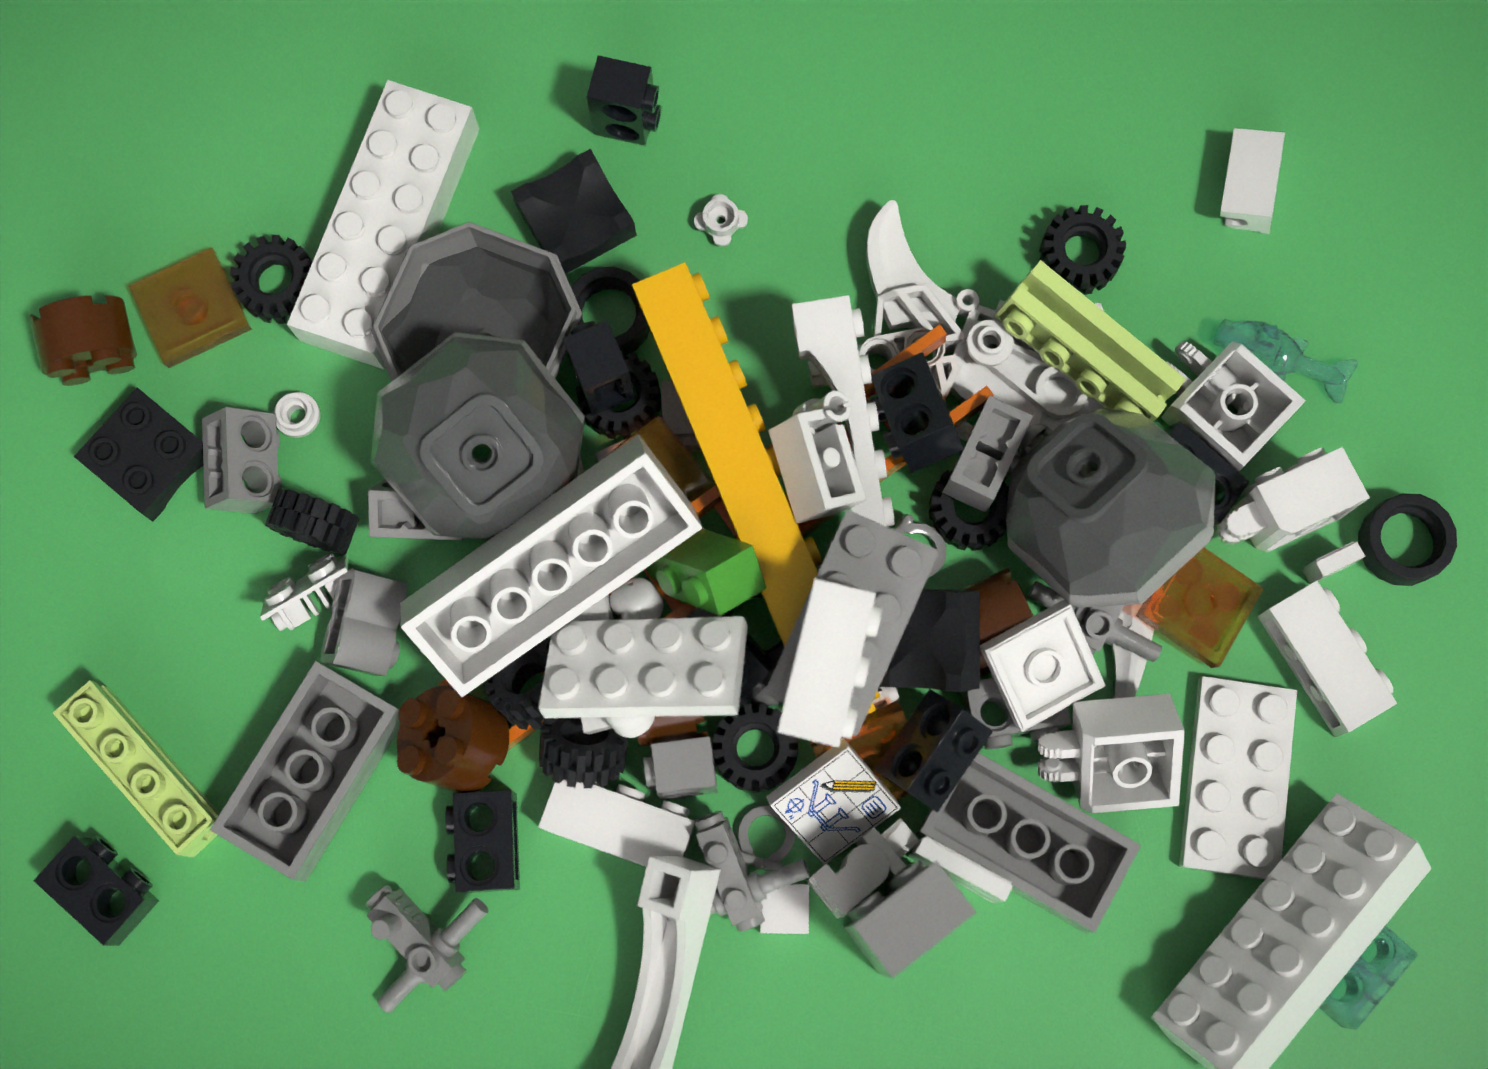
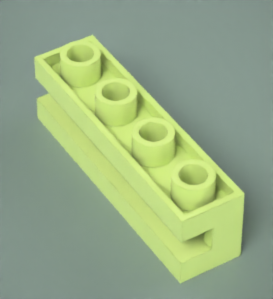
M1041 260L1021 281L994 315L998 321L1003 323L1004 328L1009 334L1015 338L1022 339L1040 354L1041 359L1047 365L1060 370L1076 383L1077 388L1084 395L1094 398L1107 410L1140 413L1153 422L1167 406L1165 401L1175 394L1186 380L1179 372Z
M89 680L53 712L55 717L176 855L194 858L218 836L210 831L218 818L219 811L109 687L104 685L100 687L96 682Z

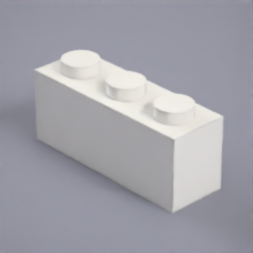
M819 579L814 580L778 727L779 733L839 747L841 737L852 738L858 708L849 706L853 687H864L870 658L861 656L866 636L876 637L883 607L873 605L876 593Z
M1315 581L1257 617L1334 737H1338L1353 731L1396 705L1397 702L1392 696L1394 689L1389 678L1380 669H1375L1366 656L1367 647L1364 640L1356 630L1347 627L1338 613L1340 612V605L1336 597L1329 589L1322 588L1319 582Z
M564 779L560 783H554L538 828L647 867L649 857H685L696 825L694 820L688 818L690 809L663 800L661 808L643 802L645 793L618 784L616 792L599 787L597 782H593L592 788L584 789L583 783L577 782L576 787L573 788L568 787L567 780Z

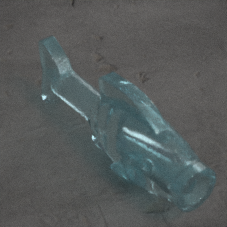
M1223 319L1213 341L1214 345L1223 349L1232 341L1242 344L1284 382L1286 374L1295 372L1323 382L1325 391L1336 404L1343 402L1348 381L1358 365L1356 359L1336 362L1330 366L1305 356L1303 352L1309 345L1307 340L1291 338L1285 331L1279 329L1277 325L1273 326L1263 321L1232 322Z

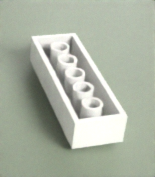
M387 80L287 323L300 342L381 369L385 368L371 329L408 248L413 244L438 235L480 130L472 107Z
M637 434L537 505L511 526L499 532L400 603V627L458 694L463 697L703 527L694 506L644 440Z
M1336 793L1151 1016L1152 1019L1174 1044L1207 1069H1269L1431 870L1418 841Z

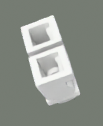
M901 819L896 821L881 835L873 828L856 843L858 847L845 856L836 874L826 863L806 882L838 919L847 914L885 879L889 880L902 871L906 865L900 858L914 847L919 840Z

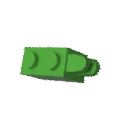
M703 528L645 569L651 578L657 579L661 589L668 596L718 616L723 615L767 589L753 545Z

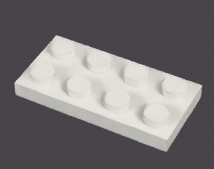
M743 616L570 621L551 634L538 709L544 718L738 715L748 629L747 623Z
M1205 676L1198 679L1179 867L1265 880L1282 860L1297 690Z

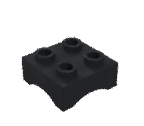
M591 149L577 155L568 164L554 173L534 182L523 184L511 191L514 203L541 249L558 256L565 274L637 236L635 222L616 195Z
M138 387L74 456L152 522L164 511L166 505L180 486L194 472L204 466L203 442Z
M922 589L879 687L926 688L952 692L980 689V590Z

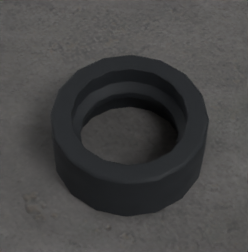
M617 267L596 268L583 274L571 286V289L581 312L587 299L601 290L617 289L631 297L636 307L635 320L627 332L615 337L619 349L623 350V355L626 356L630 352L636 351L647 339L650 332L632 284L640 280L631 272ZM582 312V318H581V320H580V322H579L578 325L584 323V321H583V312Z
M1402 493L1386 499L1364 518L1358 532V544L1366 556L1362 558L1365 566L1377 578L1393 585L1413 586L1438 575L1451 563L1457 548V530L1450 514L1437 501L1421 494ZM1399 513L1410 514L1419 518L1428 527L1433 538V551L1423 564L1415 567L1403 566L1396 563L1386 553L1381 542V530L1384 523L1391 516Z

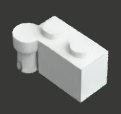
M831 391L821 399L812 398L797 406L791 418L768 430L796 524L835 515L866 501L844 425L836 424L848 419L852 410L851 406L841 409V405L850 400L840 391Z

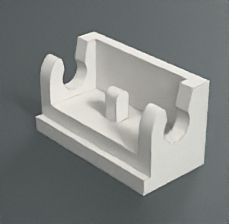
M1234 128L1220 212L1221 217H1226L1224 224L1226 227L1270 234L1285 133Z

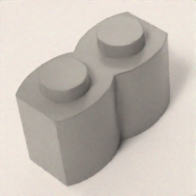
M348 570V572L342 574L339 577L333 598L332 617L322 645L321 663L373 676H386L388 670L396 664L399 656L400 646L398 641H396V629L400 623V603L409 597L406 595L407 584L357 570Z

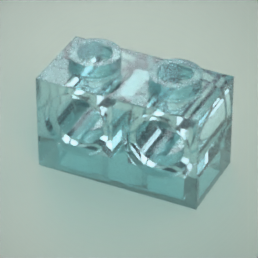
M1386 925L1374 938L1377 947L1375 958L1368 963L1360 956L1343 977L1346 981L1345 994L1336 1000L1330 993L1319 1006L1322 1011L1342 1028L1357 1030L1419 955Z

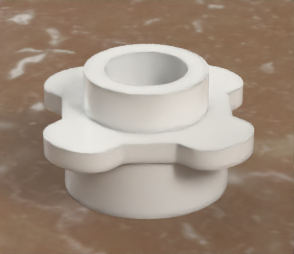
M722 194L713 196L711 201L704 207L703 212L697 213L694 218L696 229L706 231L713 237L714 244L720 247L729 245L731 243V236L738 229L745 228L748 223L746 212L738 210L737 206L727 196ZM719 217H723L725 219V222L723 224H719L717 222V219Z

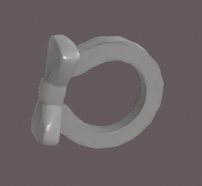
M906 513L901 516L893 530L902 534L925 535L933 542L934 548L940 550L928 577L933 576L942 568L946 560L947 547L944 539L935 528L927 524L913 523L914 518L912 515Z
M763 805L753 808L743 817L739 825L738 840L745 863L752 865L756 869H766L769 871L784 866L779 862L790 852L795 841V832L771 806ZM761 816H772L778 819L785 829L783 845L767 859L759 858L753 854V848L748 839V829L751 823Z

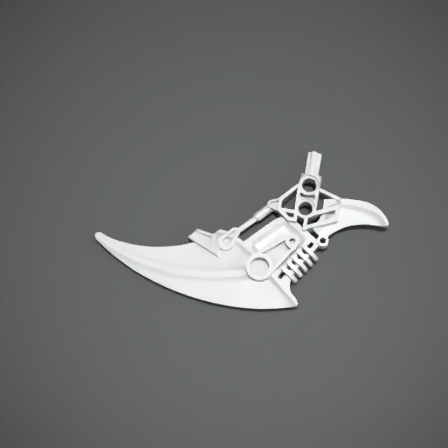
M890 200L882 207L872 222L866 243L867 269L877 301L874 332L872 338L867 339L863 344L857 345L859 356L880 354L889 361L934 329L933 327L940 324L947 333L946 342L932 351L933 359L928 361V364L941 394L945 398V404L949 392L963 403L987 386L994 394V398L1032 415L1033 417L1028 427L1040 424L1046 425L1052 430H1055L1061 423L1098 409L1107 410L1094 398L1084 395L1077 388L1076 383L1060 370L1047 365L1041 359L1040 354L1022 339L1015 338L1014 336L1013 350L1005 362L992 367L983 366L975 362L967 351V336L972 327L980 322L977 319L998 321L994 315L1005 301L1000 299L996 310H992L979 305V296L974 290L964 289L955 297L937 286L923 272L910 251L902 228L897 202ZM963 301H967L970 305H965ZM1095 303L1096 306L1103 310L1101 303ZM958 315L967 317L963 330L955 322ZM883 316L890 330L908 327L910 330L881 335ZM992 335L982 338L983 344L987 348L994 349L999 346L998 340ZM954 352L953 355L944 356L946 353ZM808 361L809 379L812 388L828 386L819 370L811 361ZM966 421L956 428L959 437L966 442L974 426ZM1043 435L1038 436L1028 446L1033 449L1045 437ZM1018 450L1008 469L1009 473L1013 471L1022 458ZM1097 471L1089 472L1085 478L1094 475ZM1160 588L1142 604L1125 605L1118 617L1123 620V626L1151 641L1157 617ZM1113 642L1111 644L1115 675L1113 698L1135 697L1147 659Z

